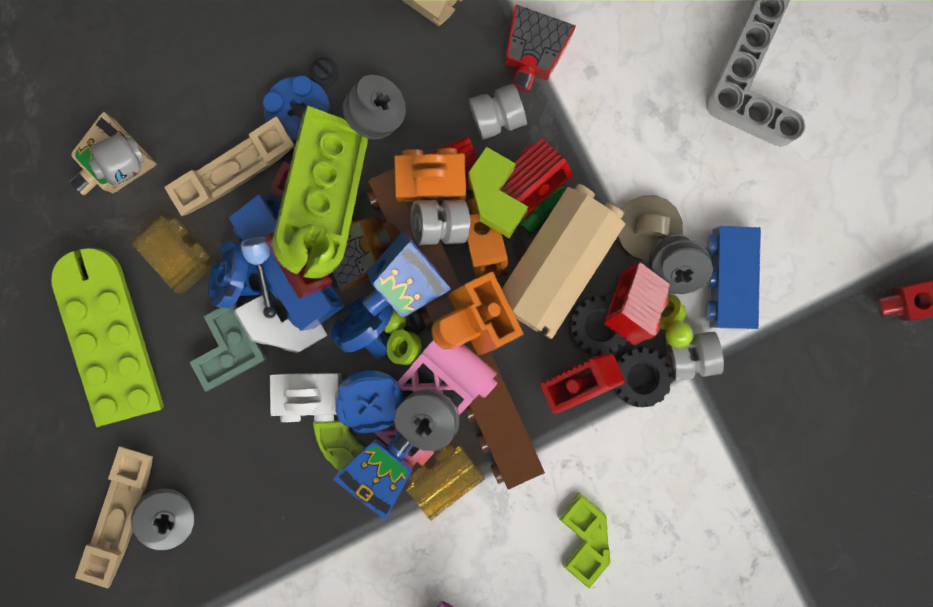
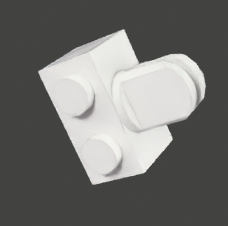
M342 373L270 375L271 416H280V422L301 421V415H314V421H334V415H337L335 412V393L342 383Z

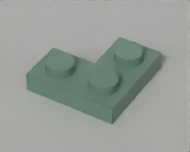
M237 302L230 309L218 308L203 316L219 345L217 348L190 362L205 392L267 360L259 344L249 339L234 313V310L239 308Z

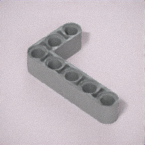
M753 0L708 96L707 110L713 117L779 147L786 146L804 133L806 126L802 115L749 89L790 0ZM760 6L768 7L772 11V17L763 15ZM746 35L754 36L758 40L759 47L749 45ZM732 65H740L745 71V77L736 76L732 70ZM719 94L727 95L732 103L730 108L723 107L719 103ZM749 108H755L760 112L761 122L751 119ZM780 122H786L790 126L791 136H786L780 131Z

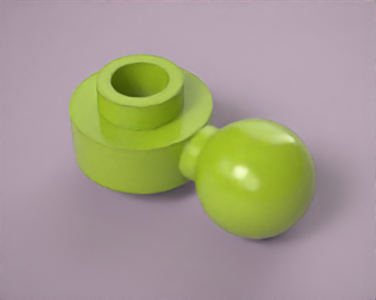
M667 294L669 301L660 314V328L666 330L665 337L671 346L683 348L691 343L693 331L687 323L683 322L686 316V308L677 296Z
M392 308L391 319L383 330L391 334L387 342V355L393 363L411 365L421 354V340L417 334L404 330L406 317H401Z

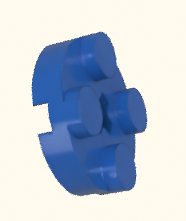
M305 76L289 77L279 81L270 89L263 100L266 123L277 116L295 144L302 118L298 119L296 115L289 116V112L292 110L291 106L294 103L298 105L305 104L306 107L311 106L331 114V104L325 91L320 85Z

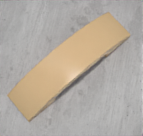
M277 116L249 133L250 138L197 171L191 170L164 187L181 216L194 212L243 185L295 147V144Z
M119 446L108 478L111 480L91 543L85 547L75 576L76 579L105 588L110 587L133 533L131 525L133 509L140 498L145 495L153 456Z

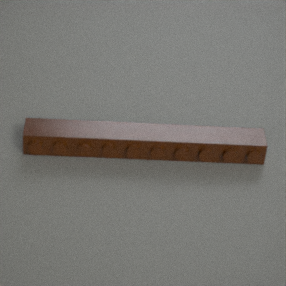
M395 168L369 179L368 181L372 189L367 190L366 193L373 208H381L385 217L382 220L383 226L394 224L400 234L405 231L414 242L410 225L413 202L397 201ZM440 241L436 245H417L442 274L451 288L447 293L426 304V311L421 312L429 331L432 330L436 320L455 311L448 294L461 287ZM471 341L464 343L477 355ZM487 352L478 357L497 373L493 378L497 385L485 398L479 394L466 407L465 412L470 423L477 420L482 433L476 435L484 454L491 451L496 462L490 467L497 483L505 482L509 490L544 474L545 471L491 352Z

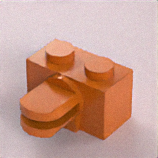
M439 149L436 155H423L422 150L402 151V156H395L396 199L398 202H414L415 200L442 201L443 199L466 200L465 154H458L457 149Z
M493 271L448 294L455 311L439 318L432 326L433 340L442 349H454L471 341L478 356L524 335Z

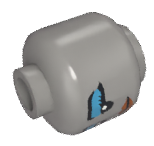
M115 134L92 146L94 159L88 161L98 180L105 177L109 184L118 185L137 176L141 171L140 164L144 162V159L132 137L126 139L121 134Z

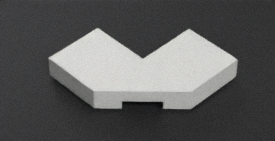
M263 295L234 310L249 339L256 343L268 344L283 348L286 351L299 353L327 336L321 324L315 329L300 331L289 319L281 322L277 314L271 319L266 318L263 315L265 307Z

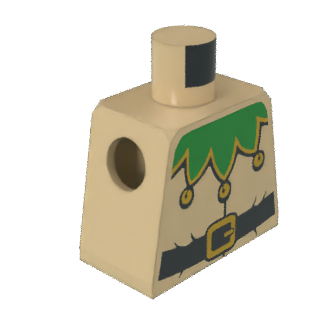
M105 112L99 116L71 155L83 169L70 180V183L84 196L97 184L103 190L115 193L157 164L134 140L144 159V162L140 164V173L118 185L109 184L105 177L98 180L88 161L94 159L92 146L115 134H121L126 139L132 137L116 119Z

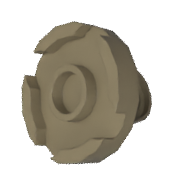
M656 195L640 196L631 200L622 209L624 215L621 220L626 224L617 236V240L630 257L643 262L649 261V255L653 246L662 238L672 234H683L682 218L677 208L667 199Z

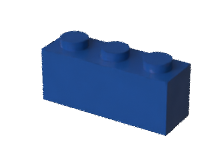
M719 226L712 229V234L708 235L707 251L709 254H712L713 272L710 280L706 283L707 287L711 288V301L706 303L705 316L706 320L710 321V328H759L761 227Z

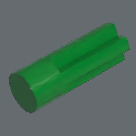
M563 186L557 188V191L547 197L546 201H542L541 205H537L531 214H527L526 218L520 221L519 226L529 235H532L550 215L566 189Z

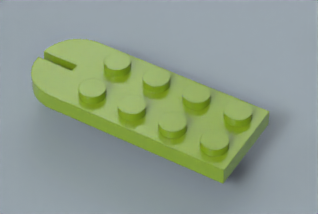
M307 106L303 112L272 244L277 259L286 269L298 274L307 263L304 277L320 278L330 274L344 257L368 138L360 136L351 129L346 120L311 106ZM306 247L310 248L309 256L307 255Z
M98 248L80 249L64 255L53 269L51 277L52 288L96 427L163 409L164 404L119 262L109 252ZM82 261L84 262L88 278H86L82 273Z

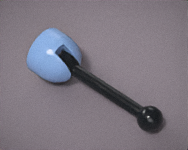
M266 237L250 238L241 242L242 254L246 261L256 265L265 304L263 315L271 319L276 316L277 310L271 304L263 262L270 256V249L265 242Z

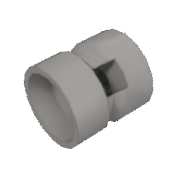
M513 83L495 89L493 98L488 94H481L468 99L473 119L482 140L499 134L502 126L511 131L527 125L525 111Z
M443 199L440 205L436 200H415L410 214L411 233L414 243L416 245H436L440 239L445 244L465 243L470 231V216L465 200Z
M715 331L695 334L691 343L683 348H675L666 340L667 363L672 368L671 377H673V381L693 379L696 373H699L702 377L723 373V353L720 340ZM689 352H692L693 361L690 359Z

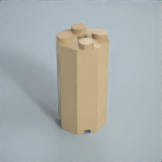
M577 184L575 189L567 187L502 288L516 319L536 332L538 330L542 331L543 328L547 331L543 336L548 339L553 338L626 224L621 220L624 215L621 209L608 202L605 206L593 199L595 194L581 184Z

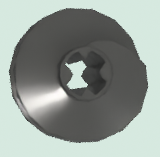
M372 74L362 77L350 92L346 94L343 98L342 111L344 119L350 128L360 136L369 139H383L391 135L403 123L406 106L401 91L393 82L383 76Z
M672 234L662 238L653 246L649 255L650 270L671 285L668 288V293L671 294L695 292L705 286L713 272V265L706 247L699 242L691 241L683 234Z
M430 389L419 390L406 397L397 408L395 415L396 429L410 444L424 451H436L446 447L456 435L460 422L457 407L451 399L441 392Z
M161 488L150 491L140 498L133 509L131 517L132 530L137 540L148 548L155 550L172 549L182 544L191 534L194 526L192 505L185 495L174 489ZM161 514H168L169 521L165 520L163 525H159L157 518L161 519Z

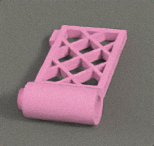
M433 340L398 383L401 390H413V393L419 390L430 389L443 394V390H454L464 399L456 406L460 415L479 394L485 398L497 385V382L493 379L497 373L465 344L454 349H442ZM423 363L434 372L435 383H419L418 368ZM410 378H412V383H406ZM395 425V428H387L375 432V434L388 445L399 431ZM419 449L414 454L410 450L403 459L412 466L416 462L423 466L435 451Z

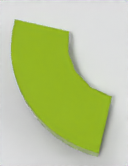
M339 420L313 422L319 448L325 458L337 470L340 471L365 448L364 445L356 440L350 431V426L347 424L345 426Z

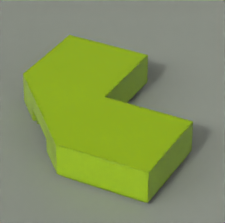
M486 147L470 170L468 180L473 191L480 222L510 238L526 214L528 206L500 191L515 169L516 163Z
M579 492L558 517L561 522L583 539L564 562L563 567L590 589L611 563L607 516Z

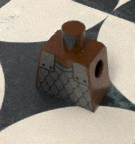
M378 217L351 222L344 257L333 270L340 292L363 286L370 281L367 274L368 270L400 235L398 228L394 224L383 226L381 219Z

